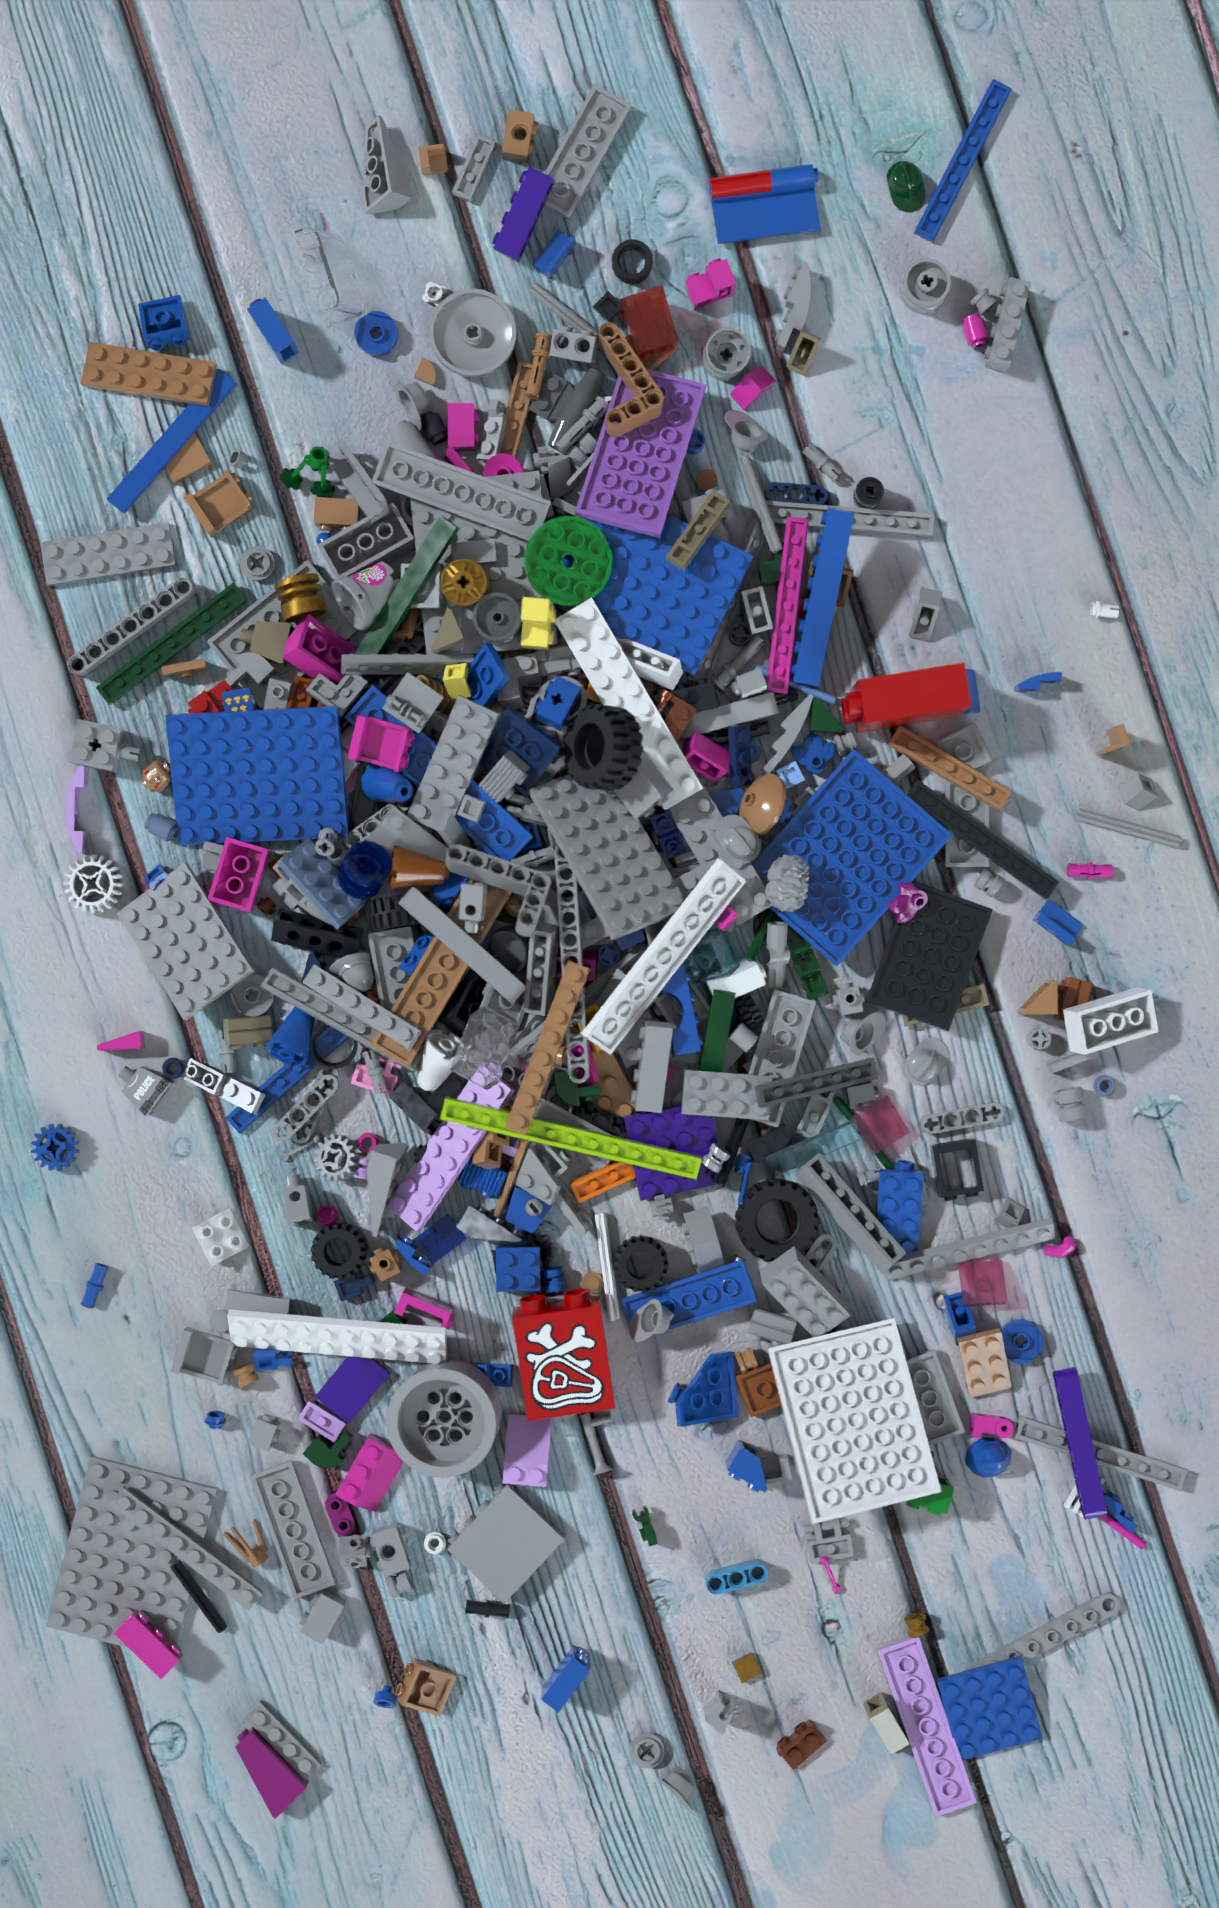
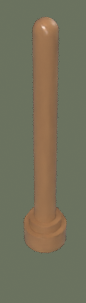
M521 1139L494 1210V1218L495 1216L502 1217L530 1140Z

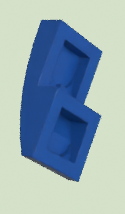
M1062 672L1045 673L1031 677L1015 686V692H1036L1040 689V683H1059L1062 681Z

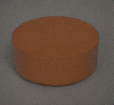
M709 469L700 471L696 477L697 488L702 492L715 488L718 481L717 475Z

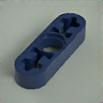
M773 482L766 487L765 498L767 501L824 505L828 498V492L823 486ZM773 488H777V492L784 493V488H788L786 493L787 500L783 499L784 495L781 494L777 495V498H772L773 496L769 492ZM793 489H799L802 492L800 500H793L791 498L790 492ZM806 490H810L808 495H815L816 491H820V495L824 496L819 502L816 501L815 497H808V501H804Z

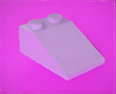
M508 1414L502 1484L546 1487L552 1418L528 1421L525 1414Z

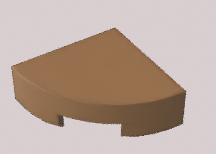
M423 357L414 377L434 387L436 384L435 369L432 363Z

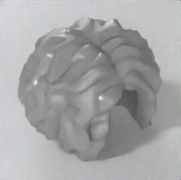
M786 854L782 858L778 857L773 862L767 873V878L770 882L766 885L765 894L767 900L772 903L774 908H778L781 912H793L804 905V899H806V892L808 891L807 886H809L807 882L810 873L808 863L803 861L798 855L789 856Z

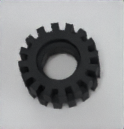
M749 992L735 998L734 1004L747 1028L752 1029L764 1022Z

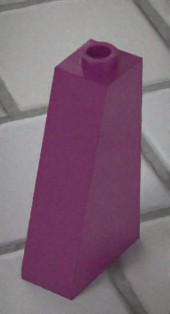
M254 1727L250 1730L245 1728L238 1735L237 1739L239 1741L235 1748L272 1817L276 1819L307 1788L309 1781L307 1779L304 1780Z

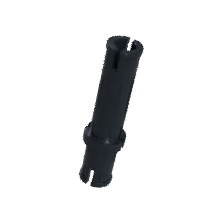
M768 721L750 725V740L754 737L770 735ZM728 730L704 734V737L717 745L729 743Z

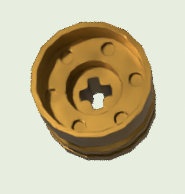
M463 558L454 560L446 566L442 572L440 584L442 592L448 600L460 606L470 607L476 605L478 600L489 593L490 578L483 566L473 560ZM464 576L467 580H470V584H467L466 588L459 584V581H462Z
M297 574L274 585L276 592H279L277 595L278 600L289 601L280 607L284 622H301L306 614L316 618L328 612L324 596L314 595L322 590L321 584H316L320 581L318 574Z

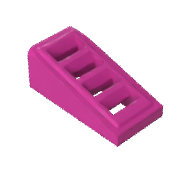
M137 1031L97 1045V1050L145 1048L144 1031Z

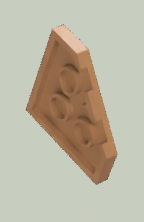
M590 1044L599 1081L587 1087L600 1086L601 1095L596 1096L595 1101L587 1102L623 1118L624 1116L637 1114L638 1111H635L634 1103H631L633 1088L625 1070L616 1059L615 1052L613 1051L611 1055L604 1050L595 1053Z

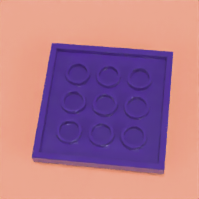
M682 1104L662 1108V1113L642 1112L624 1116L629 1140L701 1156V1158L704 1155H708L710 1152L709 1148L713 1143L718 1144L713 1116L681 1114ZM702 1162L697 1179L633 1165L640 1201L652 1199L654 1196L661 1194L666 1196L715 1185L713 1180L716 1172L709 1169Z

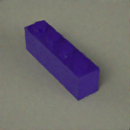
M528 167L527 171H523L519 180L521 186L518 192L515 191L510 201L512 204L509 212L506 211L502 218L501 224H503L501 232H497L492 244H494L493 249L520 262L555 182L553 177L531 167Z

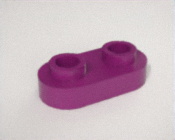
M336 1492L327 1497L325 1508L334 1531L338 1535L347 1536L353 1532L356 1521L349 1503L336 1496ZM337 1501L340 1507L334 1508L332 1502ZM346 1522L348 1527L342 1528L340 1523Z

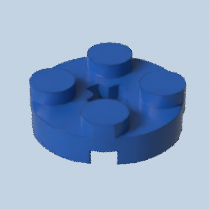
M371 311L357 321L354 335L359 348L366 354L381 356L389 354L395 347L398 340V329L388 314L381 311ZM376 328L382 333V336L378 337V339H374L373 335H370L371 331L375 332Z
M1015 1319L1004 1324L1001 1333L1005 1354L1008 1359L1015 1363L1025 1364L1031 1362L1040 1354L1043 1348V1336L1036 1325L1025 1319ZM1020 1335L1027 1340L1026 1343L1022 1344V1347L1015 1343V1340Z

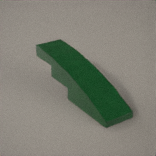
M779 916L776 917L777 921L785 922ZM788 925L787 946L789 947L791 960L807 999L813 1000L829 994L811 944Z
M713 990L699 1071L722 1072L736 992Z

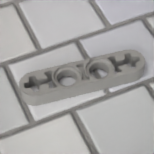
M322 1067L313 1086L325 1075L323 1074L324 1071H328L330 1068ZM333 1069L332 1073L339 1078V1070ZM333 1079L327 1082V1084H331V1089H334V1086L332 1085L334 1082ZM325 1085L323 1089L326 1091L328 1087ZM314 1093L308 1097V1103L311 1106H317L320 1103V1100L314 1097ZM328 1100L317 1111L316 1118L306 1122L313 1124L311 1128L307 1126L305 1129L307 1137L299 1139V1134L295 1133L292 1136L295 1142L305 1143L311 1138ZM302 1110L300 1111L299 1116L296 1120L297 1122H300V1120H303L305 1117V1114Z
M331 1074L324 1075L274 1126V1137L279 1141L289 1140L338 1090V1078ZM325 1079L328 1081L333 1079L332 1085L334 1089L328 1088L324 1092L327 1094L324 1098L323 1094L316 1090V1088L319 1086L321 1090L326 1085ZM317 1094L320 1097V1103L317 1106H311L308 1103L309 1095ZM296 1109L302 1110L305 1114L301 1122L293 1119V1112ZM287 1118L292 1124L297 1126L295 1129L291 1126L287 1130L288 1136L279 1135V1126L283 1128L289 1123L285 1121Z
M990 1102L928 1114L921 1118L920 1128L927 1134H937L994 1123L1003 1118L1004 1109L1000 1104ZM992 1106L995 1109H999L996 1118H993L992 1115H986V1120L983 1121V1113L980 1108L984 1107L983 1112L991 1111ZM970 1110L977 1111L978 1120L976 1122H969L967 1120V1113ZM949 1114H954L957 1117V1123L952 1127L948 1126L945 1122ZM938 1116H941V1123L944 1128L940 1129V1125H934L930 1131L924 1124L928 1122L927 1119L929 1118L933 1122L939 1121Z

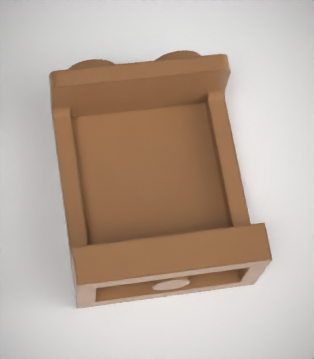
M227 469L224 471V475L196 494L192 495L189 493L183 497L210 537H213L254 509L251 505V502L254 500L248 491L242 492L238 486L242 483L235 472L230 474Z

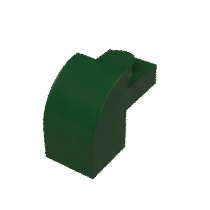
M783 549L777 553L772 552L774 560L758 563L760 585L762 584L763 587L779 583Z
M575 1070L574 1077L577 1079V1074ZM568 1071L554 1073L556 1094L568 1106L579 1107V1098H583V1102L595 1101L596 1096L601 1095L600 1086L578 1088V1083L570 1079Z
M346 1430L333 1445L319 1434L305 1449L303 1455L320 1468L336 1467L345 1459V1456L340 1451L345 1453L352 1445L350 1440L353 1434Z

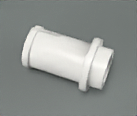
M1100 601L1092 602L1090 615H1093L1094 618L1101 616L1117 619L1119 611L1116 609H1119V605L1103 604Z

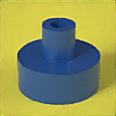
M384 1685L383 1691L375 1693L373 1703L382 1708L395 1707L397 1697L391 1693L392 1687Z

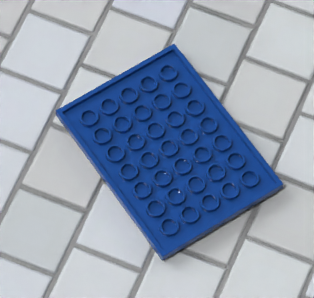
M667 514L661 537L657 538L583 518L593 523L602 531L611 548L612 569L610 577L604 588L592 599L613 635L620 639L632 640L680 660L682 670L696 676L754 556L709 535L683 571L666 561L665 558L688 526L687 523ZM569 554L565 555L562 558L563 565L571 567L574 563L573 557ZM553 603L555 607L565 612H568L578 606H567Z
M339 706L165 715L179 845L204 844V841L225 843L226 837L242 842L303 840L308 837L310 839H319V832L324 828L334 829L338 834V838L349 837L350 829Z
M853 749L755 860L752 866L766 888V885L770 882L767 878L768 870L778 857L782 858L785 854L789 856L798 855L803 861L808 863L810 873L807 882L809 886H807L808 891L806 892L807 897L804 899V905L793 912H781L778 908H774L773 905L769 908L837 967L888 909L887 905L900 895L899 884L911 883L952 837V834Z

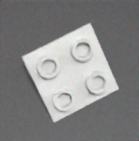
M230 1208L192 1227L211 1267L249 1247Z

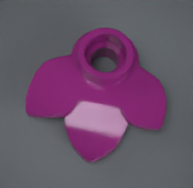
M909 882L899 884L900 895L887 905L891 911L898 914L896 918L897 923L910 921L915 916L917 910L922 909L928 900V896L923 890L917 889L914 884Z

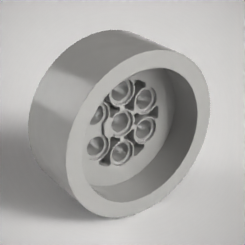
M448 1358L447 1362H440L438 1364L424 1363L408 1374L390 1401L386 1420L388 1437L397 1455L412 1469L432 1477L458 1476L476 1467L488 1454L500 1429L502 1407L494 1384L486 1374L474 1365ZM430 1392H437L440 1395V1399H432ZM458 1392L461 1394L462 1399L455 1400L452 1397V1393ZM420 1411H427L430 1417H421ZM441 1411H448L451 1414V1418H444ZM464 1411H469V1412H471L472 1415H473V1418H472V1419H467V1418H465L464 1415H463V1412H464ZM432 1429L438 1430V1431L440 1432L441 1436H440V1437H435V1436H433V1435L431 1434V1430H432ZM457 1429L461 1431L462 1437H455L452 1430Z

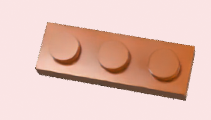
M614 1161L569 1183L578 1203H581L634 1179L635 1173L632 1164Z

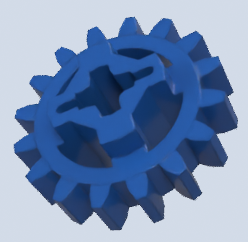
M49 1124V1130L46 1127L40 1128L42 1134L35 1133L34 1136L38 1140L31 1142L32 1145L36 1146V1149H33L31 1153H37L38 1156L34 1160L42 1161L40 1167L48 1165V1170L52 1171L56 1166V1169L59 1171L62 1170V1164L67 1168L70 1166L69 1160L76 1161V1157L73 1154L80 1152V1150L75 1148V1145L80 1144V1141H74L73 1138L77 1134H70V1127H66L63 1130V1124H58L56 1128L54 1124ZM58 1133L62 1134L68 1141L60 1138ZM47 1136L48 1140L45 1143V1145L42 1146L43 1140ZM59 1144L60 1149L52 1150V1145ZM66 1149H69L67 1156L64 1158V1152ZM44 1153L49 1155L51 1157V1160L46 1158Z

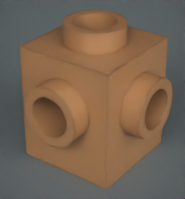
M382 1246L372 1251L374 1255L369 1258L371 1262L368 1265L373 1275L377 1274L381 1282L402 1271L399 1264L401 1258L397 1250L393 1251L391 1247L385 1249ZM382 1260H386L388 1265H384Z

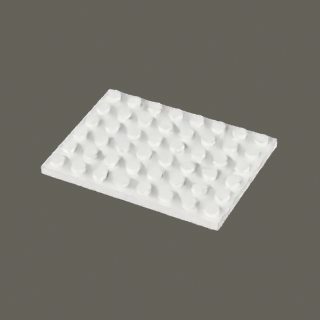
M895 1318L767 1349L812 1524L941 1492Z

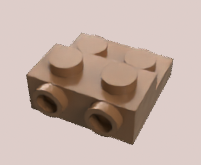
M414 1658L412 1663H408L405 1667L404 1675L406 1677L404 1682L399 1683L396 1688L397 1700L402 1706L440 1717L457 1676L453 1672L435 1667L433 1663Z

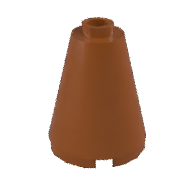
M393 846L391 854L393 858L389 869V889L443 884L444 880H448L449 870L446 869L444 861L401 846Z

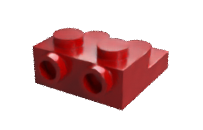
M225 680L221 681L209 691H203L188 702L191 707L188 709V712L225 711L222 692L231 691L233 688Z

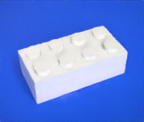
M1136 987L1063 1009L1070 1052L1082 1055L1159 1032L1152 991L1149 989Z

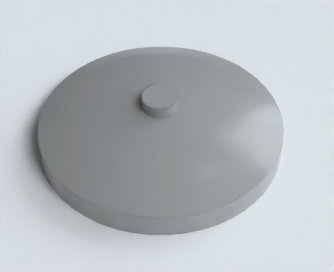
M465 289L449 295L438 305L431 318L429 336L434 354L448 370L465 377H481L495 372L507 362L516 343V325L510 309L498 296L481 289Z

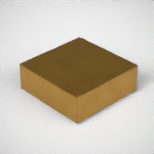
M752 1652L732 1662L742 1683L762 1674Z

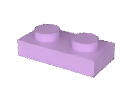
M311 1400L308 1401L297 1419L335 1442L346 1424L345 1421Z

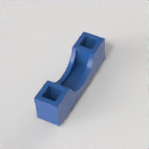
M680 965L660 991V993L673 997L680 1005L682 1011L681 1023L677 1030L672 1033L671 1050L673 1057L698 1053L701 1051L700 1047H703L702 1035L697 1033L696 1025H699L698 1014L693 1012L692 1004H695L694 993L689 991L688 982H691L688 969L685 970L684 965Z

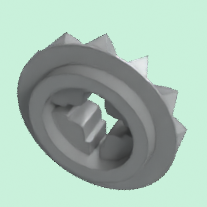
M253 546L242 554L240 567L243 574L254 581L264 580L271 576L275 568V561L268 549L262 546ZM251 558L256 560H260L263 558L261 564L263 565L264 570L262 568L260 569L259 567L253 569L254 563Z
M650 1732L641 1733L634 1737L630 1745V1756L637 1766L653 1768L664 1757V1744L659 1736ZM642 1745H645L646 1747L652 1745V1754L645 1753L642 1755Z

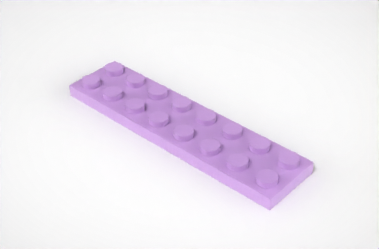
M480 1064L457 1099L503 1109L515 1090L487 1066ZM443 1120L427 1143L426 1152L418 1163H414L390 1199L388 1207L416 1232H421L488 1131Z
M909 1637L877 1648L935 1817L977 1803L955 1739L952 1738L947 1716L919 1637Z

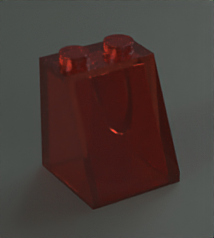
M663 285L621 298L620 313L633 351L639 359L648 360L653 358L655 353L661 351L669 353L675 350L674 346L678 345V337Z

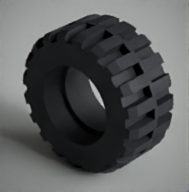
M599 704L584 707L572 718V724L568 725L566 730L568 733L564 737L565 749H563V755L566 757L564 761L565 766L569 768L568 773L574 778L573 780L583 788L607 791L619 790L632 780L631 777L637 774V767L641 765V753L644 751V746H642L643 734L639 731L641 727L636 722V718L624 708ZM603 741H604V742H605V746H604V753H603V756H602V744H603Z
M782 1178L765 1179L763 1182L754 1184L751 1189L745 1192L743 1204L740 1205L738 1202V1208L735 1212V1226L741 1242L752 1255L769 1263L794 1246L804 1255L805 1251L814 1244V1238L819 1232L818 1224H820V1217L818 1216V1209L813 1198L797 1183ZM773 1200H782L789 1203L795 1209L798 1219L794 1233L781 1241L765 1238L757 1227L759 1210L764 1204Z

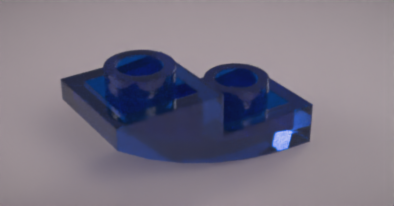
M670 808L650 815L651 823L665 858L668 859L686 852Z

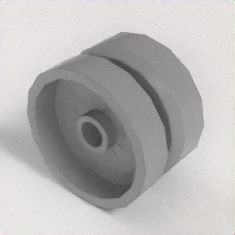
M932 258L918 259L910 264L905 271L900 285V295L905 306L913 312L921 314L931 313L938 309L949 292L951 285L950 273L945 265Z

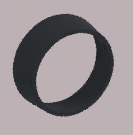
M504 926L496 930L490 937L486 945V951L493 957L491 943L496 935L506 933L518 938L524 947L525 959L517 970L507 969L513 974L528 967L530 936L519 935L516 931V926Z
M323 1023L311 1035L309 1043L311 1055L323 1067L330 1069L342 1068L354 1059L357 1053L358 1041L354 1040L353 1050L345 1060L338 1063L323 1060L317 1054L314 1045L317 1033L327 1025Z

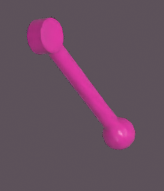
M822 1556L820 1562L825 1566L832 1582L833 1593L839 1594L841 1587L835 1581L828 1564L829 1559L827 1556Z

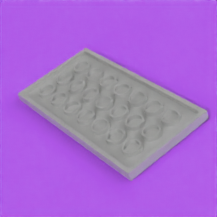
M570 775L530 789V797L611 940L672 917L685 901L682 893L639 819L635 820L614 791L583 788Z

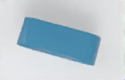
M760 1559L714 1569L706 1574V1588L712 1594H721L760 1584L767 1579L768 1570L766 1564ZM755 1567L763 1568V1573L756 1576L752 1574V1570ZM739 1572L742 1574V1578L739 1581H733L730 1578L731 1575ZM712 1578H719L721 1580L718 1586H711L709 1584Z

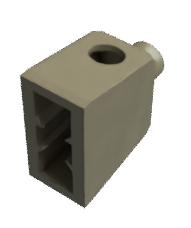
M256 621L254 631L241 630L240 642L250 643V652L259 654L264 659L279 665L286 666L287 660L282 658L287 639L293 632L294 625L289 622Z

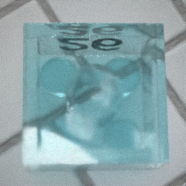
M720 928L708 930L684 960L693 985L730 977L740 966L726 931Z

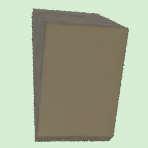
M801 330L786 367L805 376L819 348L821 338Z
M449 608L446 609L431 650L437 654L466 641L454 612Z

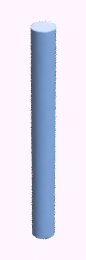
M757 664L755 670L760 668L763 676L767 677L768 668ZM789 678L788 687L796 688V690L807 695L811 693L819 700L834 705L837 697L806 684L793 682V679Z

